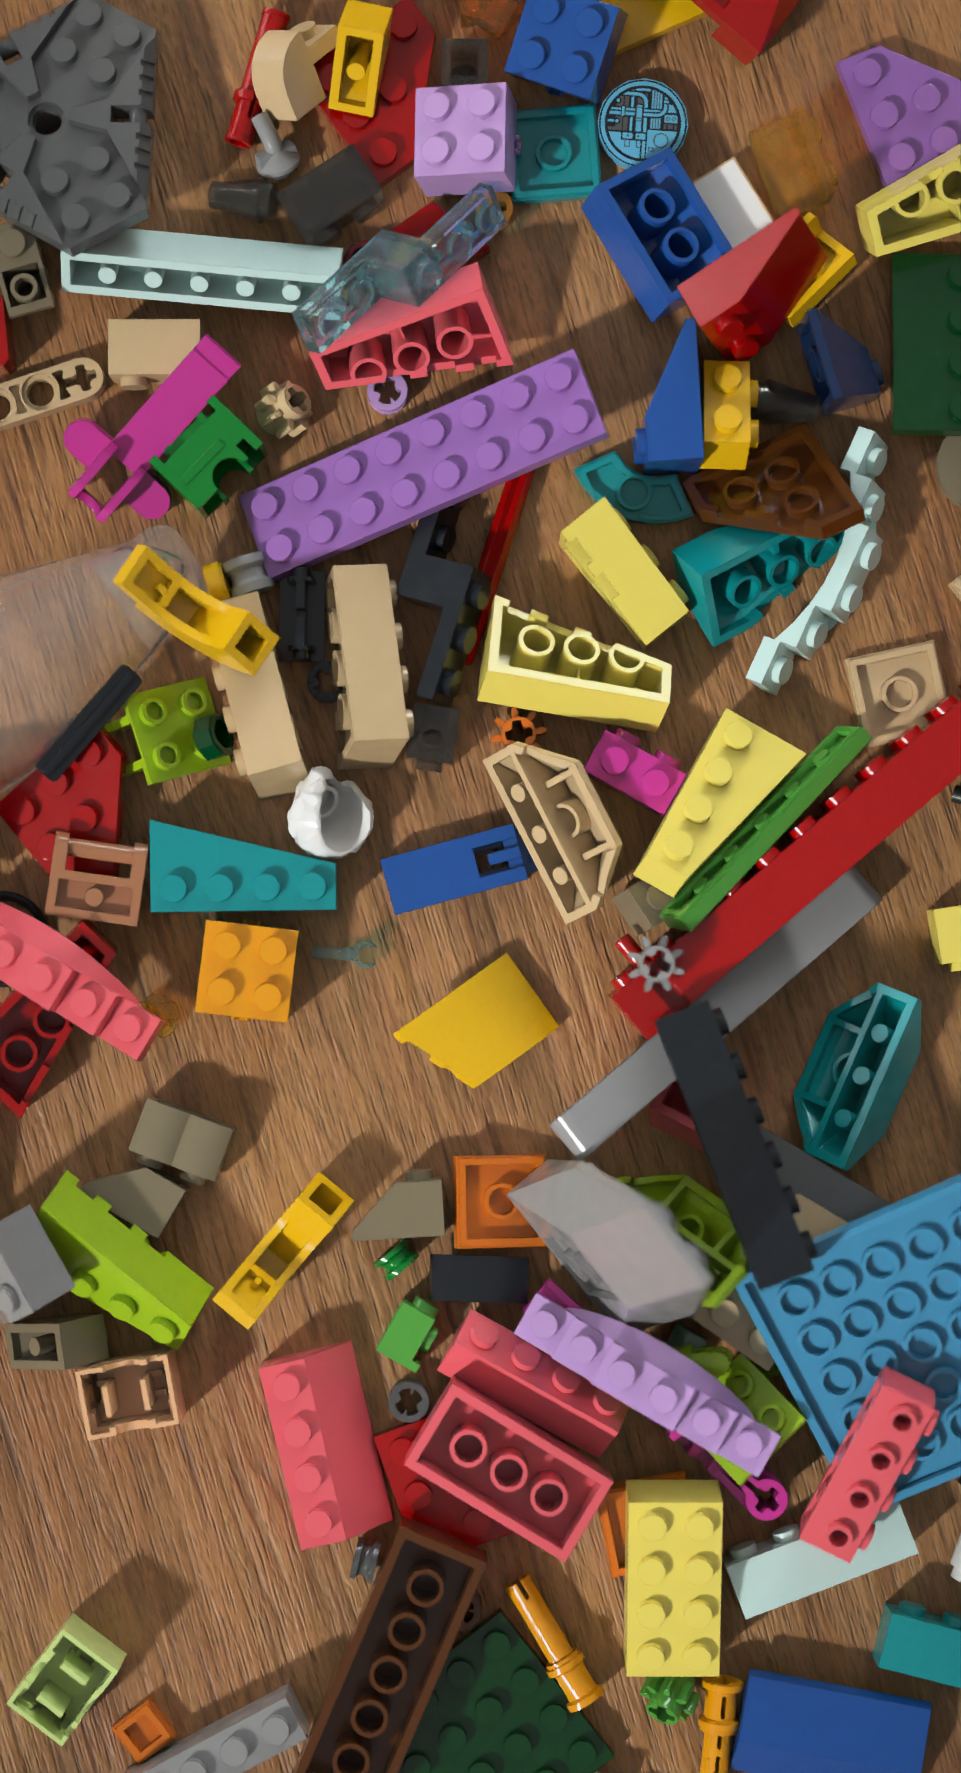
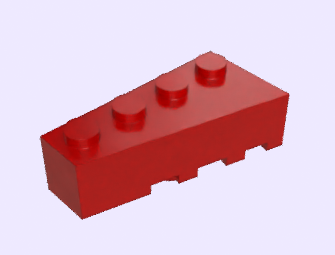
M82 919L66 935L68 939L81 947L106 969L118 949L89 920ZM14 989L0 1003V1100L21 1119L75 1024L56 1012L48 1011Z

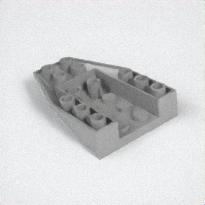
M547 1159L506 1194L602 1315L642 1330L692 1316L701 1308L714 1280L704 1268L708 1264L704 1254L691 1241L683 1242L674 1230L678 1225L676 1219L664 1205L659 1202L654 1205L652 1201L599 1171L591 1162Z

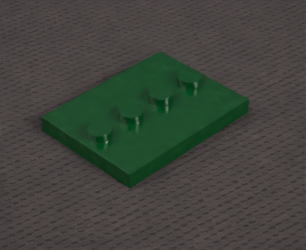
M893 253L891 256V435L961 436V254Z

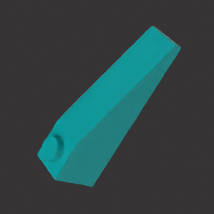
M725 526L710 530L673 549L672 555L678 585L688 596L689 601L687 603L708 642L715 647L753 627L764 617L760 612L778 595L785 599L796 589L792 583L810 567L820 568L839 551L845 530L825 540Z

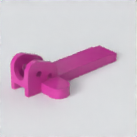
M206 333L114 438L91 419L78 418L71 422L64 432V445L87 469L73 483L67 494L73 499L77 498L84 502L93 511L95 518L101 524L123 500L147 519H158L165 515L171 505L172 495L167 485L149 470L152 467L149 460L154 455L160 458L165 451L164 449L177 439L208 404L207 400L212 395L215 396L242 364ZM114 455L133 473L103 505L84 487L109 458Z

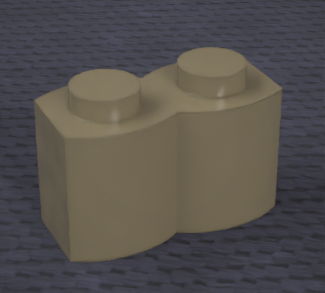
M150 1096L146 1099L128 1150L138 1154L136 1161L140 1164L162 1170L164 1164L171 1165L181 1170L179 1174L181 1179L205 1186L206 1180L216 1181L219 1178L237 1127L163 1099Z

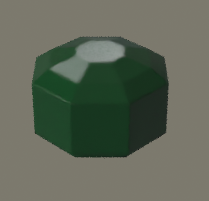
M219 713L195 720L192 734L196 749L207 761L232 754L234 737L232 733L229 734L225 719Z

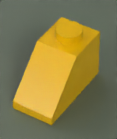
M347 0L337 29L329 109L368 117L374 116L388 50L393 8L356 0Z

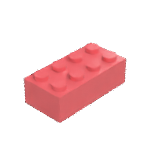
M452 1376L405 1454L404 1465L563 1562H566L614 1482L610 1470L455 1376Z

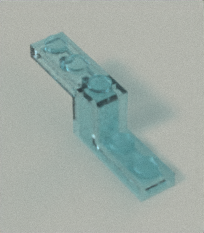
M478 183L421 238L383 229L378 232L291 313L308 351L321 354L380 298L417 307L421 306L507 224L493 186Z

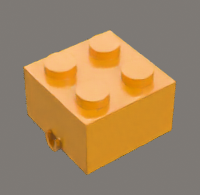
M206 919L195 1012L231 1016V1019L249 1021L250 1018L287 1023L299 931L261 926V921L243 919L241 924Z

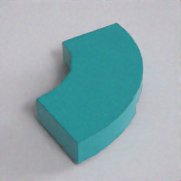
M616 451L573 470L583 489L596 503L605 496L611 506L616 508L628 521L645 525H666L682 522L694 517L676 474L663 477L641 475L625 465Z

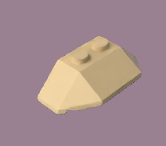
M519 741L482 760L565 924L602 907L623 843L581 761Z

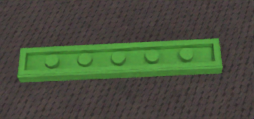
M837 725L660 912L659 916L665 924L671 928L692 931L872 740L865 728Z

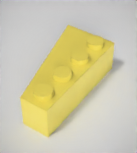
M498 595L494 596L484 628L477 701L657 732L670 703L672 664L619 643H615L611 647L596 641L591 637L592 633L575 627L573 632L548 622V615L533 609L530 614L510 607V600Z

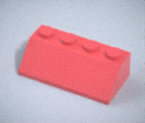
M352 1340L264 1360L259 1368L301 1551L348 1540L393 1520L379 1454L373 1439L374 1433Z

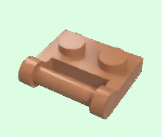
M56 831L44 914L137 927L149 844L135 842L133 847L70 838V833ZM67 856L132 865L130 878L66 870Z

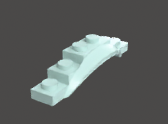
M858 427L840 467L850 478V489L863 507L866 520L845 530L843 541L828 576L815 597L798 618L775 639L764 636L746 675V678L760 690L777 696L781 685H784L792 674L795 654L811 660L815 650L823 645L828 631L837 622L846 624L850 613L855 612L861 603L863 596L862 587L869 571L874 570L880 561L883 540L876 534V522L883 513L886 493L876 484L874 479L885 468L889 447L875 431Z

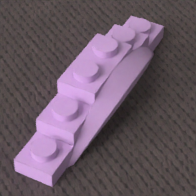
M538 1292L535 1294L513 1333L551 1355L552 1359L591 1381V1384L672 1432L676 1431L711 1453L724 1457L757 1478L782 1436L755 1420L751 1411L734 1393L690 1358L659 1339L613 1318L584 1309L564 1308Z

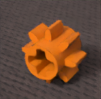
M512 707V718L507 722L498 717L494 719L496 725L502 728L501 735H494L490 738V741L495 744L502 742L504 747L514 743V740H507L505 735L512 732L513 724L520 723L522 730H530L532 736L525 739V744L543 749L535 742V738L545 734L547 728H535L532 721L535 719L536 711H531L525 718L518 716L517 708Z

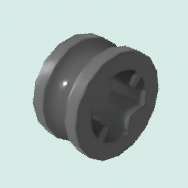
M405 1378L399 1380L393 1385L389 1393L388 1405L390 1412L396 1419L402 1422L412 1423L420 1420L425 1416L429 1408L430 1396L428 1389L417 1379ZM409 1388L411 1389L410 1394H413L414 1390H416L421 1395V1398L417 1400L416 1411L407 1412V1406H405L404 1410L399 1408L397 1403L401 1400L402 1390Z
M358 1538L349 1578L355 1579L357 1576L362 1575L365 1577L366 1582L372 1583L381 1542L375 1541L374 1544L370 1545L365 1542V1538Z

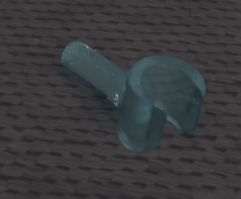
M360 941L354 944L353 947H313L312 957L313 959L352 961L357 967L366 969L373 967L376 963H361L357 957L358 950L363 946H377L369 941Z

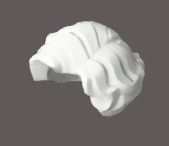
M315 766L311 768L309 775L304 780H300L296 787L293 804L287 814L288 830L291 836L295 838V843L308 856L323 860L340 859L348 856L351 852L357 853L362 844L365 843L373 829V803L362 793L354 781L346 780L339 782L329 768Z

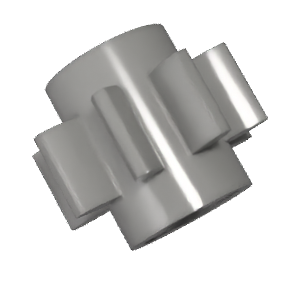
M665 935L659 939L658 946H651L649 940L643 936L641 937V944L644 949L639 954L635 952L627 953L630 959L637 961V969L632 970L628 976L629 978H636L640 975L646 979L644 991L646 992L651 990L653 982H660L662 987L669 991L671 987L667 978L672 973L684 975V971L681 968L675 967L674 958L681 956L683 950L675 949L670 952L666 949L668 938ZM660 950L663 952L662 960L668 963V968L666 971H657L655 977H651L648 975L649 967L643 964V959L645 956H654L656 951Z

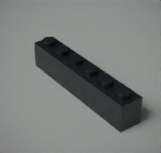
M709 1000L655 1020V1027L758 1289L761 1291L815 1270L811 1260L819 1257L809 1231L806 1230L800 1233L793 1215L801 1212L791 1185L782 1188L777 1176L776 1169L782 1168L783 1164L773 1140L764 1143L758 1125L765 1123V1119L756 1096L747 1098L740 1082L748 1078L738 1051L729 1054L723 1036L730 1034V1030L721 1008L718 1007L712 1010Z

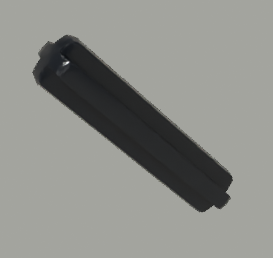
M124 664L120 665L38 759L35 765L36 768L49 780L57 781L141 685L142 679L130 667Z

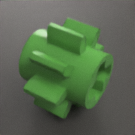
M647 1677L640 1691V1695L649 1699L646 1704L647 1713L655 1720L668 1725L676 1724L679 1719L683 1722L686 1721L688 1715L694 1714L701 1698L700 1694L692 1691L695 1685L694 1677Z

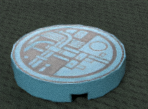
M647 78L628 80L614 88L601 105L597 120L599 143L604 152L606 151L607 155L613 159V162L626 170L669 147L677 156L683 148L688 130L686 108L678 94L662 82Z

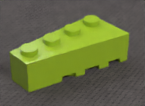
M66 1170L41 1206L37 1218L76 1286L70 1291L105 1309L115 1318L125 1321L145 1332L155 1341L166 1344L178 1351L214 1287L169 1251L158 1253L151 1247L147 1239V1233L135 1224L127 1228L109 1213L112 1205L98 1194L92 1200L76 1187L79 1179Z

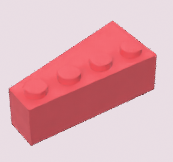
M478 262L337 314V317L329 316L306 325L308 352L325 390L382 383L386 381V377L410 375V379L427 377L429 371L455 368L456 373L475 370L474 365L497 363V367L514 365L508 335Z

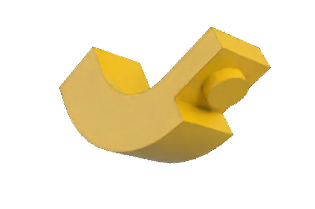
M137 544L112 581L137 603L135 605L136 608L155 623L204 655L237 671L255 676L280 639L278 635L250 611L225 604L193 585L146 545Z
M319 1171L212 1300L248 1330L299 1266L332 1230L354 1200Z

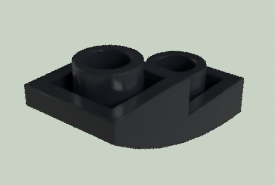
M430 1254L429 1300L527 1304L529 1257Z

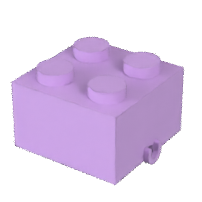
M506 82L416 88L414 178L426 197L516 191V155H521L522 145L520 136L516 135L517 103Z

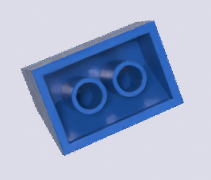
M671 147L600 183L593 189L581 206L585 216L652 324L687 305L677 288L679 284L733 249Z

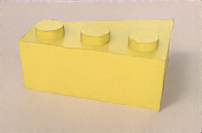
M604 496L561 531L558 545L644 650L688 614L689 609L685 603L689 601V598L675 580L671 579L669 582L657 568L660 562L644 543L640 545L631 533V526L616 508L611 506Z

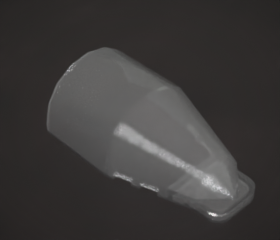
M155 525L130 541L0 576V794L37 769L35 765L38 759L120 665L124 664L138 673L169 636L170 633L136 608L135 605L137 603L112 582L137 544L148 546L180 575L209 595L202 566L182 536L174 528L168 525Z

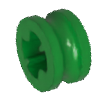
M402 1238L374 1262L377 1268L382 1267L386 1270L385 1278L387 1281L395 1278L420 1255L416 1250L410 1251L407 1248L409 1241L406 1238Z

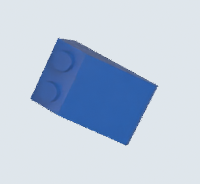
M695 318L685 320L647 409L642 426L635 429V437L632 438L634 464H642L643 475L697 473L704 459Z

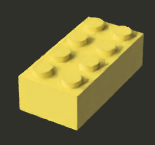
M626 1480L624 1659L626 1677H719L723 1500L718 1480Z

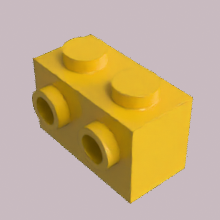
M704 360L700 382L704 459L699 469L745 470L749 449L758 447L759 421L751 420L750 407L757 408L759 385L758 380L750 379V361Z

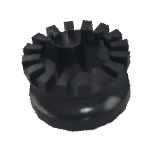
M330 661L319 662L308 673V690L320 702H337L338 695L342 693L343 687H339L335 693L326 690L321 694L317 691L320 682L316 676L321 671L326 675L331 673Z

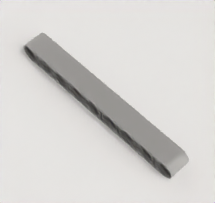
M852 866L686 1008L709 1000L712 1010L718 1007L721 1008L731 1032L878 905L883 898L856 866ZM656 1033L651 1039L647 1040L549 1125L579 1161L593 1152L676 1080L659 1034Z

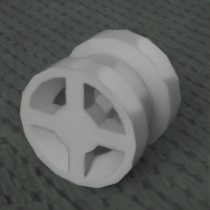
M263 551L248 553L222 564L224 576L229 577L232 583L230 590L232 598L258 591L259 595L276 587L274 580L266 574L263 565L265 561Z

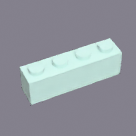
M899 1501L891 1504L886 1513L879 1510L873 1521L876 1528L871 1542L864 1551L858 1548L850 1563L799 1539L800 1528L796 1523L778 1528L772 1533L773 1538L756 1544L755 1540H748L729 1549L730 1554L722 1557L745 1619L752 1618L918 1554L919 1552Z

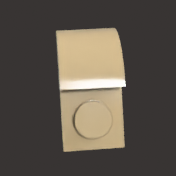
M305 21L297 24L290 30H268L261 37L252 60V83L262 111L268 112L271 120L298 121L326 98L314 63L335 48L337 38L336 25H316L314 21Z

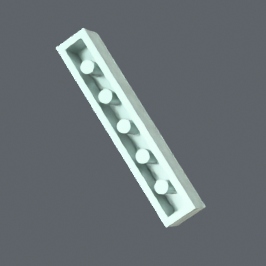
M128 228L74 257L60 250L62 292L337 317L342 290L343 248Z

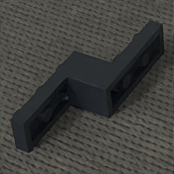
M468 499L419 519L396 592L398 596L415 605L442 612L416 695L446 708H451L453 698L459 694L462 688L463 666L467 654L475 646L477 639L476 625L481 610L488 604L491 593L489 585L490 576L473 566L446 560L447 553L452 550L455 544V527L460 511L466 506Z

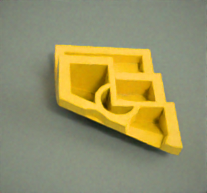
M506 952L393 1033V1036L401 1043L410 1042L430 1055L429 1061L440 1068L450 1070L457 1079L474 1089L559 1028V1025Z

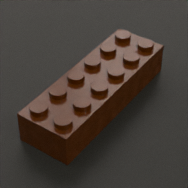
M401 1516L292 1773H398L485 1570L487 1551L409 1517Z

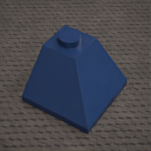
M817 308L807 310L796 331L822 417L875 401L881 393L879 387L884 386L883 373L878 360H871L868 349Z

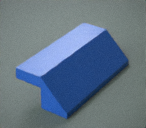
M750 1668L741 1694L740 1723L730 1753L729 1769L747 1773H921L931 1716V1702Z

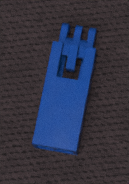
M513 824L380 859L395 915L527 880V873L538 871L518 830L514 829ZM504 846V850L487 854L490 866L508 861L509 866L479 873L474 854Z

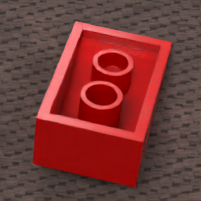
M795 207L679 284L677 288L700 328L726 361H746L755 356L760 348L771 342L828 256Z

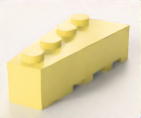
M961 143L854 205L865 251L879 257L961 232Z
M726 708L711 730L633 875L674 897L791 775L807 753Z

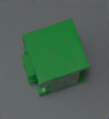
M214 395L207 400V403L212 407V413L208 416L204 412H200L191 425L171 445L164 449L163 453L168 457L163 463L156 455L149 460L156 473L204 519L222 502L225 505L230 502L228 497L221 491V481L224 476L232 471H242L253 478L256 475L254 469L268 455L264 443Z

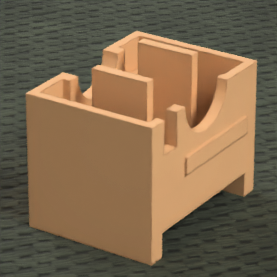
M165 1346L162 1349L109 1358L80 1366L75 1371L87 1441L117 1436L120 1433L135 1429H154L180 1424L186 1414L176 1352L169 1346ZM94 1374H97L98 1378L96 1383L100 1389V1403L96 1402L92 1380Z

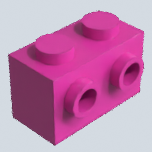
M617 727L614 734L605 730L584 767L588 777L657 816H663L686 776L685 773L678 770L681 762L660 750H657L655 755L652 756L638 748L641 742L639 738Z

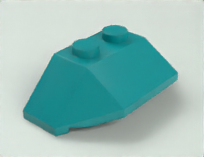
M878 982L870 987L869 991L850 999L829 1012L793 1094L806 1153L848 1171L885 1135L921 1052L920 999Z

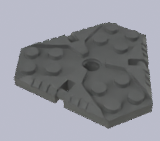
M69 0L52 9V12L38 16L37 20H30L24 23L23 27H17L9 31V38L0 42V184L5 177L9 178L4 188L0 186V217L73 257L149 218L154 134L151 126L147 125L148 119H155L159 36L155 28L102 0ZM19 54L21 59L8 66L5 65L4 61ZM116 119H129V122H116Z

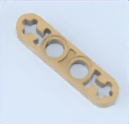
M81 357L0 383V396L7 398L11 407L8 416L0 420V432L96 400L102 395L106 387V375L102 368L93 359ZM81 369H86L90 375L96 374L97 378L90 381L91 389L84 391L80 385L67 387L66 389L71 396L63 399V390L55 379L57 376L63 375V380L67 384L79 379L78 371ZM38 382L49 383L54 390L53 399L45 406H36L29 400L30 389Z

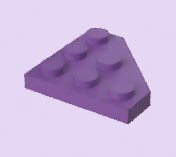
M880 45L837 62L835 69L883 188L961 143V80Z

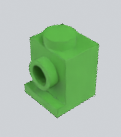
M416 1295L414 1300L404 1296L379 1339L376 1351L416 1373L421 1364V1358L416 1353L420 1350L426 1354L438 1334L439 1329L432 1325L440 1308L421 1296Z

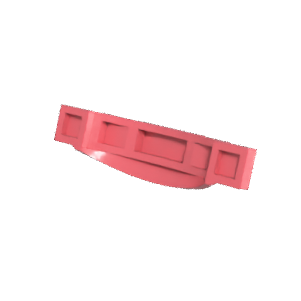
M0 902V980L48 1011L56 1012L92 1036L100 1037L136 1061H143L166 1021L143 1008L139 1000L125 985L73 941L42 921Z

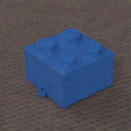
M526 0L504 72L516 78L546 87L545 92L563 98L565 93L599 105L628 14L620 7L598 0Z

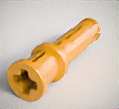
M530 1573L523 1574L517 1579L526 1592V1596H523L514 1581L507 1584L504 1590L509 1594L540 1649L549 1662L546 1665V1673L549 1678H555L569 1701L566 1705L569 1712L579 1711L601 1697L605 1689L602 1684H596L583 1663L585 1655L582 1650L570 1646L531 1579Z
M719 1674V1677H702V1687L706 1691L704 1712L698 1717V1725L700 1730L704 1732L700 1773H728L731 1736L736 1734V1731L739 1729V1720L735 1717L737 1693L742 1691L743 1681L723 1674Z

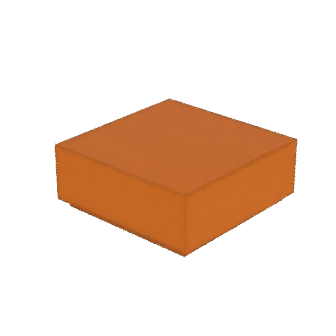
M150 1696L116 1721L111 1728L138 1765L174 1739L177 1734L176 1730Z

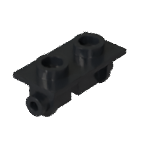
M293 567L292 575L279 580V662H325V571H310L308 567Z

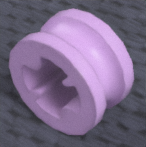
M401 375L386 377V381L395 383V391L400 394L396 401L390 398V404L381 403L380 394L375 391L379 384L384 388V382L368 384L367 396L370 405L375 411L391 415L398 413L404 408L408 400V388L406 381Z

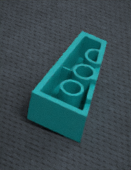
M149 820L151 912L339 910L338 864Z

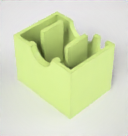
M72 1612L19 1682L6 1704L59 1745L63 1746L73 1729L75 1730L82 1718L118 1673L127 1653Z

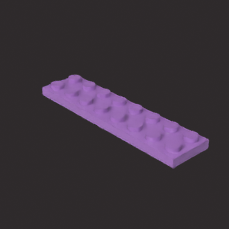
M571 349L239 496L258 551H263L265 558L263 565L267 576L276 582L292 575L293 567L309 568L608 438L609 434L578 354L574 349Z

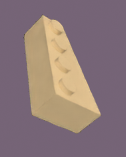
M387 564L333 565L325 581L329 643L338 644V650H334L332 653L331 682L335 687H343L342 693L337 698L334 726L335 731H344L345 748L342 753L336 754L337 770L389 768L395 762L409 737H413L414 734L413 713L411 709L406 710L404 693H407L409 686L408 671L406 666H400L398 652L403 646V631L399 622L395 623L393 607L397 605V585L395 580H389Z

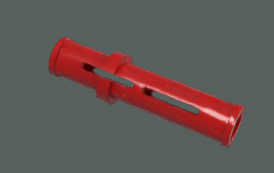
M264 8L262 10V17L250 52L241 88L235 89L232 99L236 105L224 140L242 149H251L253 147L256 129L251 119L263 112L252 83V60L256 46L268 30H286L291 19L288 14L274 8Z

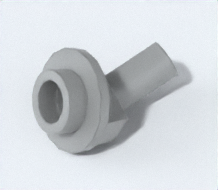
M262 112L254 116L251 121L265 148L255 153L258 173L272 180H282L291 176L301 161L295 145L290 139L281 141L268 112Z

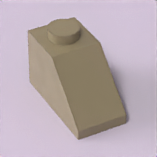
M432 1169L405 1171V1178L396 1179L356 1224L352 1231V1240L366 1241L445 1236L442 1176L433 1177Z
M73 1313L4 1324L10 1369L68 1370L109 1359L108 1331L105 1326L103 1313Z

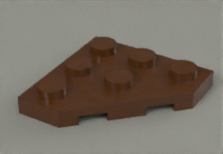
M802 423L758 444L757 448H750L745 470L706 469L682 480L685 494L703 522L825 540L866 520L863 507L806 423Z

